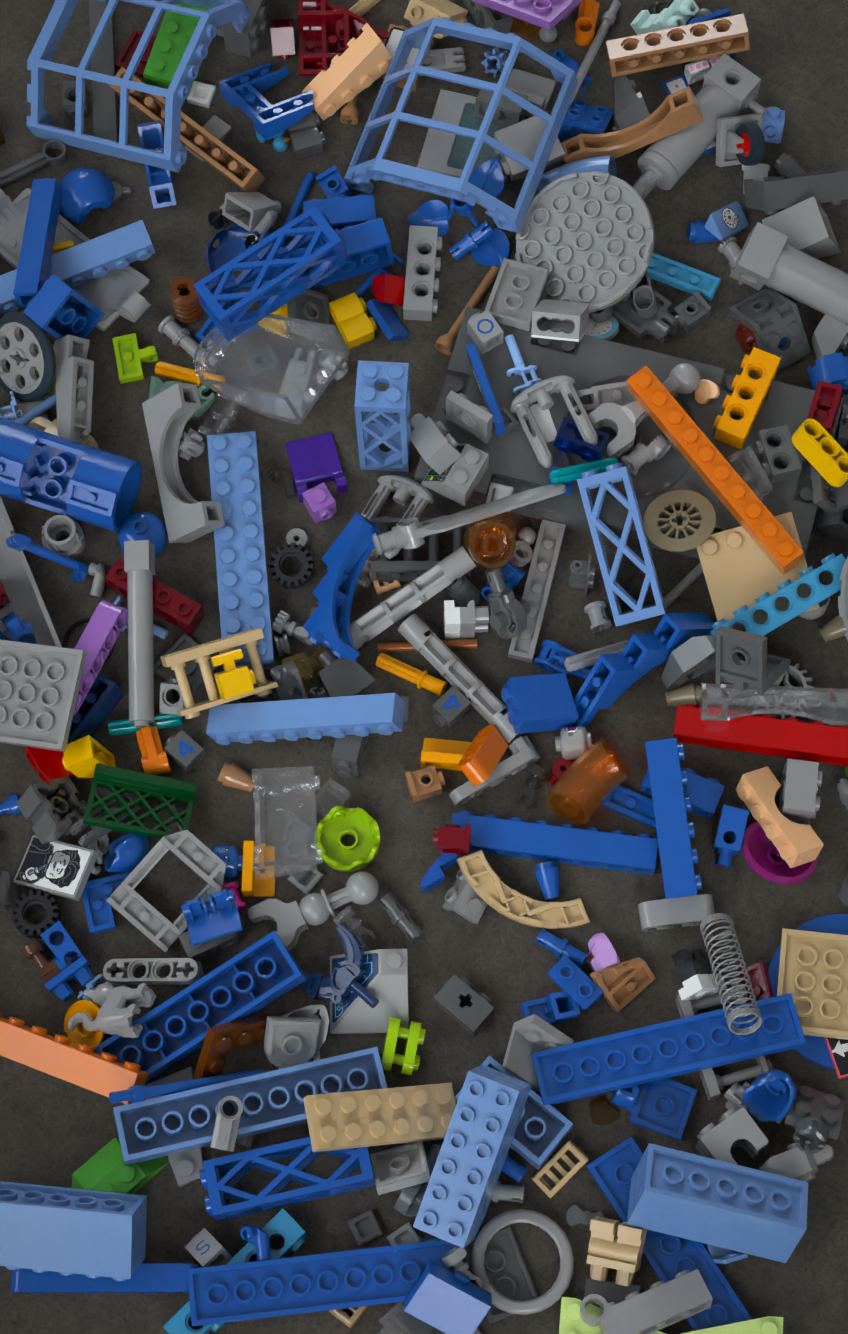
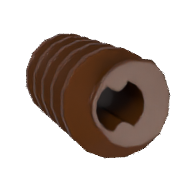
M187 276L174 279L170 284L169 292L174 316L182 324L195 323L203 313V308L193 286L196 281Z

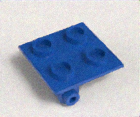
M223 889L213 893L215 899L212 898L211 893L208 894L210 901L207 902L204 896H200L201 904L199 899L196 898L185 901L186 904L181 905L192 946L243 930L232 889L228 891Z

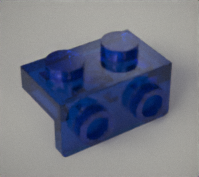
M564 417L553 446L557 447L561 452L581 456L587 462L601 460L610 434L595 429L598 435V443L596 446L584 442L575 422Z

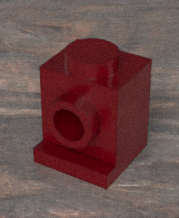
M446 824L445 827L439 826V829H434L433 845H437L438 853L469 855L471 824H466L465 829L457 824Z

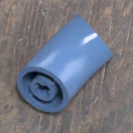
M613 155L592 157L554 168L542 174L538 190L540 192L553 181L576 172L598 171L617 177L615 159Z

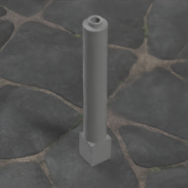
M149 540L124 541V571L127 573L129 722L134 723L136 728L149 727V723L155 721L153 648L155 545Z

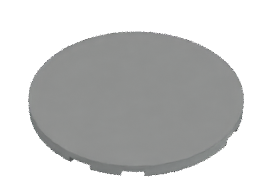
M598 171L572 173L553 181L533 198L521 231L516 233V261L550 270L540 300L550 299L590 303L589 313L603 310L626 297L644 276L654 249L655 234L652 216L640 194L624 180Z

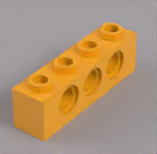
M753 347L750 355L745 354L740 368H743L741 375L736 374L731 386L734 391L732 395L727 394L723 402L722 408L725 409L722 416L717 415L712 428L716 429L714 439L742 449L776 375L781 357ZM750 375H756L759 379H752ZM741 395H747V396H749L751 399L745 400V399L741 398L740 396H741ZM732 415H737V416H739L741 419H740V420H734L733 418H731V416H732Z

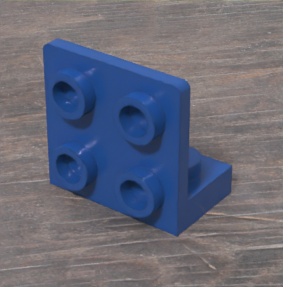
M573 100L572 104L569 105L558 133L560 143L580 134H604L613 118L614 112L609 111L603 106L595 107L586 104L582 100Z

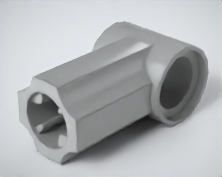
M227 1096L218 1103L210 1148L234 1152L240 1117L243 1111L242 1102L238 1097ZM226 1101H233L237 1105V1112L234 1116H227L223 1113L222 1106Z

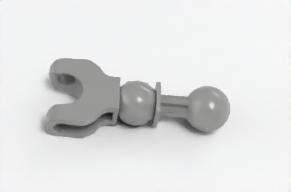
M357 872L349 877L345 888L326 895L324 889L320 890L321 894H307L299 904L297 901L283 903L278 899L270 898L249 908L247 915L254 923L262 920L277 922L278 930L276 933L280 935L290 951L297 944L299 935L309 929L308 925H320L328 919L330 914L332 917H335L333 909L351 901L359 905L371 903L378 894L379 885L372 874Z

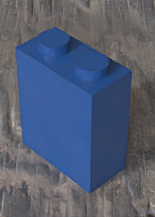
M565 673L510 677L502 688V700L506 703L508 720L513 725L515 734L561 730L563 727H572L579 717Z

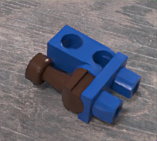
M58 921L40 934L56 956L49 961L42 954L44 947L38 939L27 944L21 952L27 960H34L39 969V977L46 988L65 1003L75 995L68 985L70 982L77 978L80 984L86 987L85 985L93 980L94 976L90 970L92 966L62 923Z

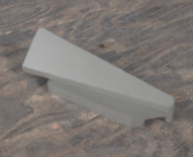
M67 335L54 341L57 430L59 437L77 442L91 432L94 361L87 359L90 340Z

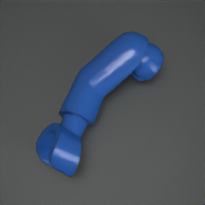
M558 49L557 52H553V58L571 68L577 74L580 68L577 60L565 55L563 50ZM585 76L582 84L588 83L590 86H593L592 78ZM581 84L579 89L582 92H586V86Z

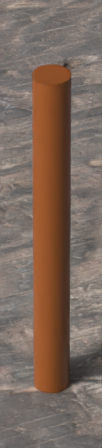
M477 639L441 640L450 650L477 649ZM409 642L377 643L378 653L417 651Z

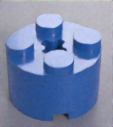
M842 352L829 354L815 360L816 365L813 368L810 365L808 366L807 373L812 390L816 391L818 381L843 386L842 397L843 394L848 395V357H843Z

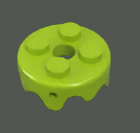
M343 806L332 808L317 826L316 845L318 853L328 866L342 872H353L368 866L376 857L380 847V832L376 820L362 808H345ZM344 835H353L356 839L355 843L352 846H344L341 843Z

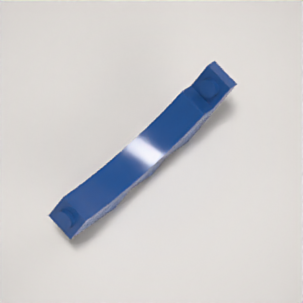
M705 612L665 613L654 633L633 634L622 653L601 654L574 698L579 715L575 723L578 726L588 728L599 709H608L634 682L656 666L667 661L673 650L692 637L710 636L709 632L713 630L711 625L715 622Z

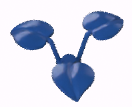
M497 158L488 160L471 172L468 179L469 183L495 198L502 193L505 186L504 175ZM452 198L450 212L444 202L430 200L422 204L413 214L407 217L411 226L438 227V236H443L448 232V220L453 218L455 210L461 216L468 215L476 228L480 226L471 213L474 206ZM494 228V234H491L479 244L480 247L471 250L474 260L480 265L501 267L503 259H508L510 252L509 240L501 230Z

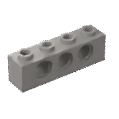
M410 225L403 304L404 320L432 321V314L437 313L438 299H434V292H439V278H435V273L440 271L441 257H437V250L442 251V236H438V227ZM424 251L429 252L428 254H421ZM421 272L428 273L427 275H419ZM419 293H424V294H426L425 296H422V297H421V296H417V294H419Z

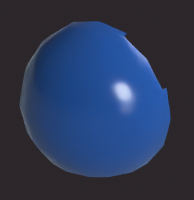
M89 167L76 168L67 173L59 182L62 192L59 211L68 221L81 224V222L87 220V214L92 209L102 208L104 210L113 204L115 195L113 184L99 170Z

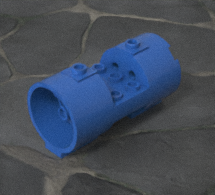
M0 418V495L64 515L65 513L68 517L119 532L122 521L131 515L139 494L142 479V466L140 462Z

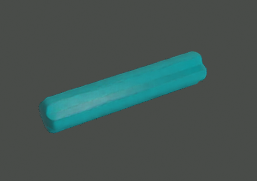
M612 457L553 470L549 474L551 483L556 485L581 479V473L595 469L598 471V474L607 472L606 466L617 464L618 459Z
M155 714V721L149 723V726H157V729L183 725V717L173 714ZM129 718L108 722V731L111 736L135 733L141 729L134 727V723H130Z

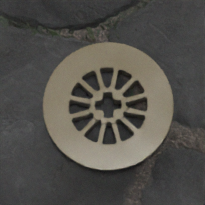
M673 490L660 495L648 506L643 518L644 531L648 539L659 548L673 552L687 551L698 547L710 537L716 524V513L711 502L700 493L691 490ZM682 519L683 525H677V520ZM680 534H683L685 538L680 539Z

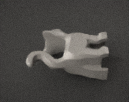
M107 981L98 985L94 990H84V994L100 1007L97 1017L93 1021L91 1015L84 1012L77 1013L69 1019L67 1024L68 1030L74 1031L79 1024L83 1023L85 1030L102 1031L106 1034L138 1038L143 1027L140 1024L132 1025V1017L134 1014L140 1013L139 1007H151L156 995L152 989H149L146 983H142L136 989H132L127 986L113 987V984Z

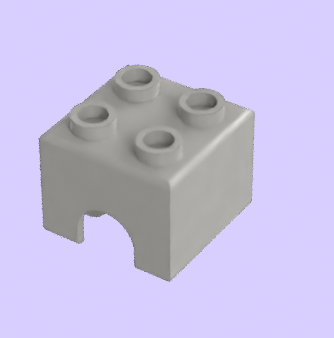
M732 1107L721 1116L722 1118L718 1120V1125L714 1126L713 1123H710L699 1132L700 1134L697 1135L699 1141L696 1144V1148L704 1157L737 1165L731 1156L730 1150L732 1147L745 1149L750 1157L753 1158L768 1144V1139L745 1108L742 1107L736 1110Z

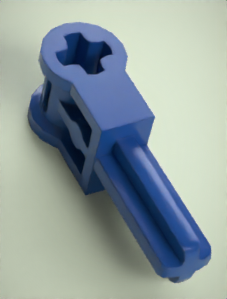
M543 640V648L538 658H535L533 661L536 667L552 674L565 673L567 677L569 673L586 680L592 667L589 666L569 672L564 665L566 658L577 655L576 652L564 648L554 641Z

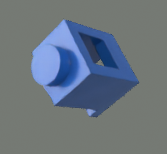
M336 165L315 177L327 199L337 196L353 197Z

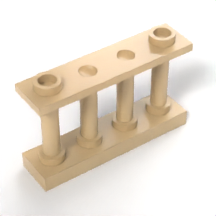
M253 628L161 656L163 666L171 667V670L175 671L185 705L184 708L176 710L177 715L185 716L186 719L194 718L200 715L201 710L256 693L258 697L272 693V688L278 687L276 681H266L257 650V640L264 638L262 628ZM243 645L244 648H247L257 683L254 686L255 691L226 700L222 699L218 695L208 661L210 654L219 652V654L233 651V647ZM195 659L196 663H199L209 700L197 704L194 703L184 669L186 666L185 662Z

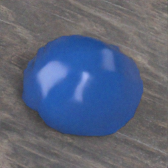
M128 833L112 841L108 845L109 853L104 860L105 871L132 872L149 853L148 838L139 834Z
M775 1069L768 1070L760 1074L743 1092L742 1101L746 1105L748 1113L751 1116H755L759 1121L777 1122L784 1118L791 1109L796 1099L797 1088L787 1073Z

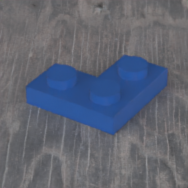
M131 872L108 876L86 883L82 897L91 935L117 929L112 906L106 900Z

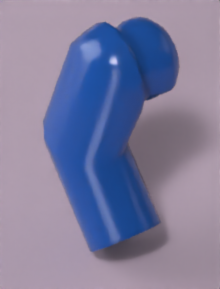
M254 1224L243 1226L240 1235L243 1240H247L256 1247L257 1261L271 1260L268 1234Z

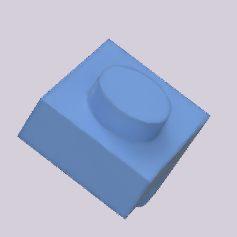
M778 107L766 108L762 116V132L765 142L781 143L785 110H781Z

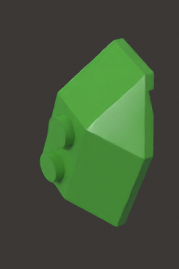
M113 1138L72 1174V1188L134 1194L170 1162L164 1156L124 1166L119 1138Z

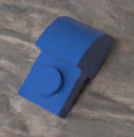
M564 991L548 994L544 998L522 1002L519 1005L523 1019L535 1014L552 1026L571 1021L581 1014L578 1004Z

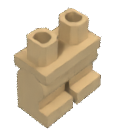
M598 1216L592 1218L590 1221L591 1237L586 1262L591 1264L590 1278L606 1281L608 1268L616 1269L615 1283L629 1287L632 1285L635 1273L640 1270L647 1229L627 1225V1222L620 1224L618 1220Z

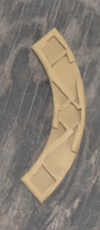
M482 850L457 859L463 875L474 891L489 906L509 919L524 925L544 929H566L590 923L581 898L564 902H543L534 900L508 887L491 868Z

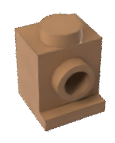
M434 765L414 772H405V780L413 803L442 794L441 786L445 785L442 771L436 772ZM430 778L431 781L428 784H424L421 780Z

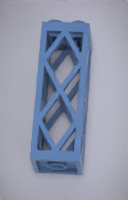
M358 360L354 409L360 469L409 472L411 446L409 437L412 432L409 363ZM383 383L388 385L389 388L386 391H382L376 386ZM381 443H384L392 450L383 452L379 449Z
M622 463L606 466L607 472L599 474L596 469L581 473L582 478L577 479L616 627L666 613L628 466L622 467ZM623 481L628 499L612 483ZM600 487L595 505L593 506L589 490ZM607 490L629 510L621 538L599 519ZM633 520L644 561L626 545ZM600 531L618 547L611 570ZM623 554L646 574L638 602L616 582ZM651 584L656 604L643 607L649 585ZM618 596L633 610L622 612Z

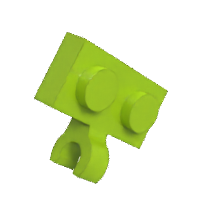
M136 333L112 338L121 384L143 380L142 362L159 361L155 346L139 349Z

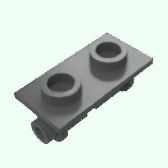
M590 554L588 561L574 560L570 564L568 583L572 588L584 589V595H587L588 588H593L595 564H591Z

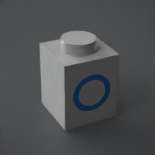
M488 310L472 315L467 321V333L482 354L503 343L504 331Z

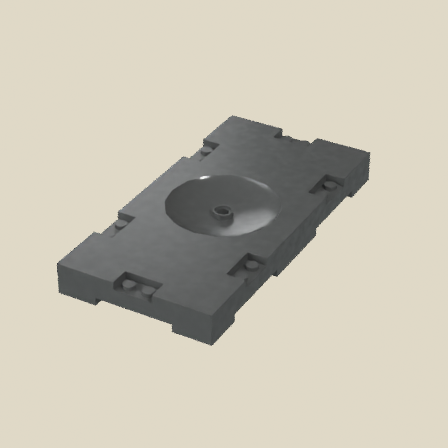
M466 306L447 368L446 380L432 419L436 423L440 420L448 428V433L458 443H467L489 454V467L468 502L480 505L485 504L491 482L516 488L515 494L548 485L550 468H545L539 463L516 413L510 411L513 399L521 393L518 391V394H514L513 389L525 384L522 376H515L512 373L508 377L506 374L509 369L515 368L505 341L507 335L513 334L525 367L536 365L538 368L535 371L536 375L542 381L560 375L570 376L575 379L573 386L576 391L590 389L592 386L624 382L645 365L661 383L669 377L671 370L676 365L689 363L695 366L700 373V380L707 379L718 385L720 389L718 398L710 399L706 404H699L695 400L694 391L690 394L678 393V396L674 399L695 424L704 431L706 437L773 516L792 512L804 556L806 555L817 506L812 500L813 488L810 479V463L795 447L802 468L799 479L770 485L768 477H764L762 474L761 463L763 461L761 455L756 454L754 441L757 440L759 431L787 424L792 436L807 419L815 390L773 380L742 449H738L714 439L716 429L712 428L717 415L722 416L725 409L722 408L727 394L732 395L734 391L731 386L735 376L725 374L724 368L584 335L579 342L531 337L532 325L530 330L526 331L498 323L504 331L503 343L484 354L481 353L477 346L476 348L499 408L504 405L519 422V427L501 440L492 432V438L486 444L446 420V397L451 390L457 394L462 393L472 403L487 408L469 362L465 346L474 343L467 333V321L472 315L484 311ZM531 373L526 374L528 381L533 380ZM555 392L550 394L554 405L549 408L559 437L558 440L546 443L553 456L552 466L565 468L610 458L607 454V447L617 436L616 431L611 427L605 426L595 430L598 435V443L596 446L590 447L584 442L561 393L556 394ZM591 394L579 397L582 404H592ZM741 395V396H740L741 398H743V399H745V400L751 399V398H750L749 396H747V395ZM842 397L840 408L831 434L833 438L835 436L844 397ZM570 398V402L574 408L575 406H577L574 398ZM586 410L587 414H590L593 411ZM649 415L636 428L634 447L617 458L618 463H622L621 457L624 455L628 456L636 449L638 443L648 446L654 439L657 440L656 437H659V435H662L668 441L667 436ZM732 415V416H731V418H733L734 420H740V419H741V418H740L739 416H737V415ZM527 419V420H525V423H526V425H527V427H528V429H529V431H530V433H531V435H532V437H533V434H532V431H531V428H530V425H529V422H528V419ZM768 442L772 447L778 446L775 442ZM672 447L659 460L653 459L651 462H646L638 469L637 474L633 475L630 473L642 520L648 506L660 495L673 490H691L706 497L714 507L716 524L712 534L741 526L679 451L675 452ZM422 456L415 473V481L421 485L431 468ZM775 464L778 469L785 468L782 464ZM577 480L573 481L571 495L560 494L511 510L512 513L566 524V529L591 535ZM624 482L612 483L628 499ZM600 487L589 490L593 506L595 505ZM427 488L433 496L451 500ZM607 490L599 519L621 538L629 510ZM682 519L677 520V525H683ZM633 520L626 544L641 548ZM600 531L602 538L608 539V538ZM680 534V539L685 538L683 534ZM648 539L650 550H652V548L664 550L653 544ZM696 548L680 552L668 551L699 559Z

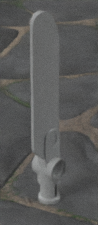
M564 484L544 485L448 516H440L423 522H419L417 517L407 518L399 521L396 526L392 527L391 531L378 535L373 533V543L378 555H382L383 551L395 547L398 549H414L425 543L424 537L445 532L566 492Z

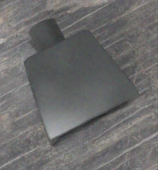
M330 649L318 656L319 661L325 667L318 673V679L322 687L326 689L327 697L364 695L375 687L376 680L356 660L353 662L346 657L343 660L337 659Z

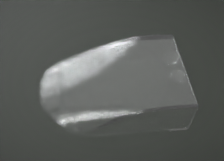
M269 314L228 342L219 329L214 327L198 345L194 354L193 364L199 380L211 390L266 417L301 425L351 352L335 325Z

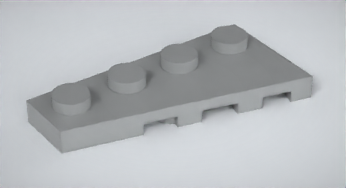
M192 1067L149 1083L144 1087L192 1080ZM161 1096L149 1097V1098H146V1100L152 1099V1098L161 1097ZM201 1148L167 1156L179 1187L200 1179L199 1170L204 1169Z

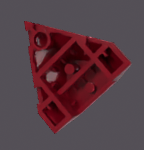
M298 0L299 76H317L321 70L327 71L330 68L331 60L336 55L341 56L349 48L347 43L353 37L357 39L363 33L361 28L366 23L369 24L381 41L389 37L390 33L384 29L379 30L373 27L371 22L342 6L337 7L329 3L328 0Z

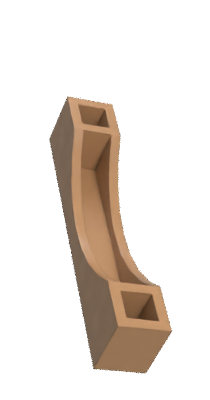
M690 86L668 95L652 114L630 127L604 134H580L562 142L561 146L565 153L564 161L568 164L586 158L613 155L614 159L704 121L700 103Z

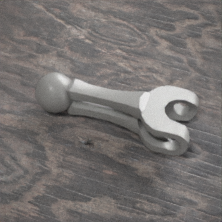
M680 363L671 370L669 377L662 384L674 398L678 396V393L690 394L699 386L700 373L692 364ZM634 401L624 406L615 403H603L588 414L595 430L605 426L611 427L616 431L617 436L608 444L607 454L610 458H618L633 447L636 428L648 414L637 401Z

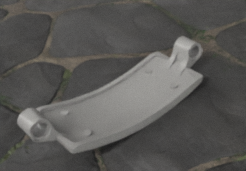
M26 188L13 202L0 189V256L15 269H18L31 194L29 188ZM59 214L54 243L72 240L74 246L90 240ZM129 265L124 269L111 270L101 278L86 280L84 284L78 287H72L105 313L95 326L102 331H105L119 316L136 322L151 306V303L149 304L140 295L149 285V279Z

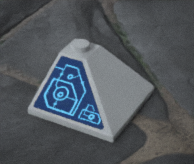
M407 949L364 951L363 970L365 974L359 983L379 1000V1003L376 1007L371 1008L353 990L346 996L344 1005L330 1002V1034L387 1033L390 1017L401 1019L400 1027L409 1029ZM345 954L330 956V972L338 962L345 960Z

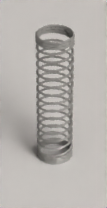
M723 913L712 914L701 922L700 930L710 965L712 966L727 1025L734 1034H750L760 1028L763 1022L738 937L736 936L733 919ZM725 919V920L715 921V922L709 924V925L704 929L705 925H707L709 922H711V921H713V920ZM715 923H730L729 927H718L706 933V930ZM728 928L727 930L719 933L716 936H713L714 934H711L712 932L718 929ZM729 935L733 936L732 939H724L727 938ZM712 940H720L715 944L710 943ZM732 941L735 942L734 945L724 946V945L729 944V943L732 942ZM714 946H724L717 950L712 949ZM733 948L737 949L736 952H727ZM717 952H727L718 957L714 956ZM735 954L739 955L738 958L727 959L721 963L716 962L718 959H726ZM737 960L741 961L739 965H731L725 967L724 969H718L720 965H730L732 963H735ZM738 967L743 968L742 971H734L725 976L720 975L722 972L732 971ZM741 973L745 974L743 978H735L727 982H722L724 978H733L735 976L740 975ZM742 980L747 981L745 984L735 985L729 989L724 988L726 984H736ZM743 987H748L747 991L735 992L732 995H726L728 991H736L742 989ZM746 993L751 994L748 998H740L733 1002L728 1001L730 998L740 997ZM747 1000L752 1001L751 1004H744L734 1009L729 1008L732 1004H741ZM750 1014L756 1015L751 1020L745 1022L733 1021L737 1017H745ZM757 1017L759 1018L754 1025L748 1028L739 1029L731 1025V1023L746 1024L752 1022Z

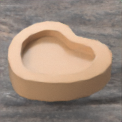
M702 379L695 390V400L699 404H706L710 399L718 398L720 389L713 381Z

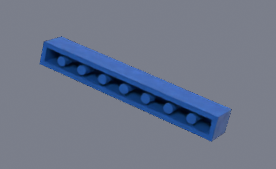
M459 811V814L453 813L451 824L460 825L463 829H465L466 824H471L470 852L482 850L486 854L548 862L555 861L556 863L654 875L658 839H654L649 834L631 836L619 830L607 833L601 832V829L595 827H588L586 830L576 829V826L571 824L552 826L546 821L528 823L522 818L512 817L510 820L499 819V816L493 814H485L484 817L474 816V813L469 811Z

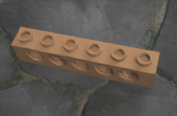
M744 13L606 41L612 77L721 56L724 53L731 54L750 50L749 32Z

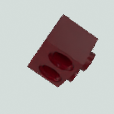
M818 381L807 419L818 421L831 435L842 401L843 386Z

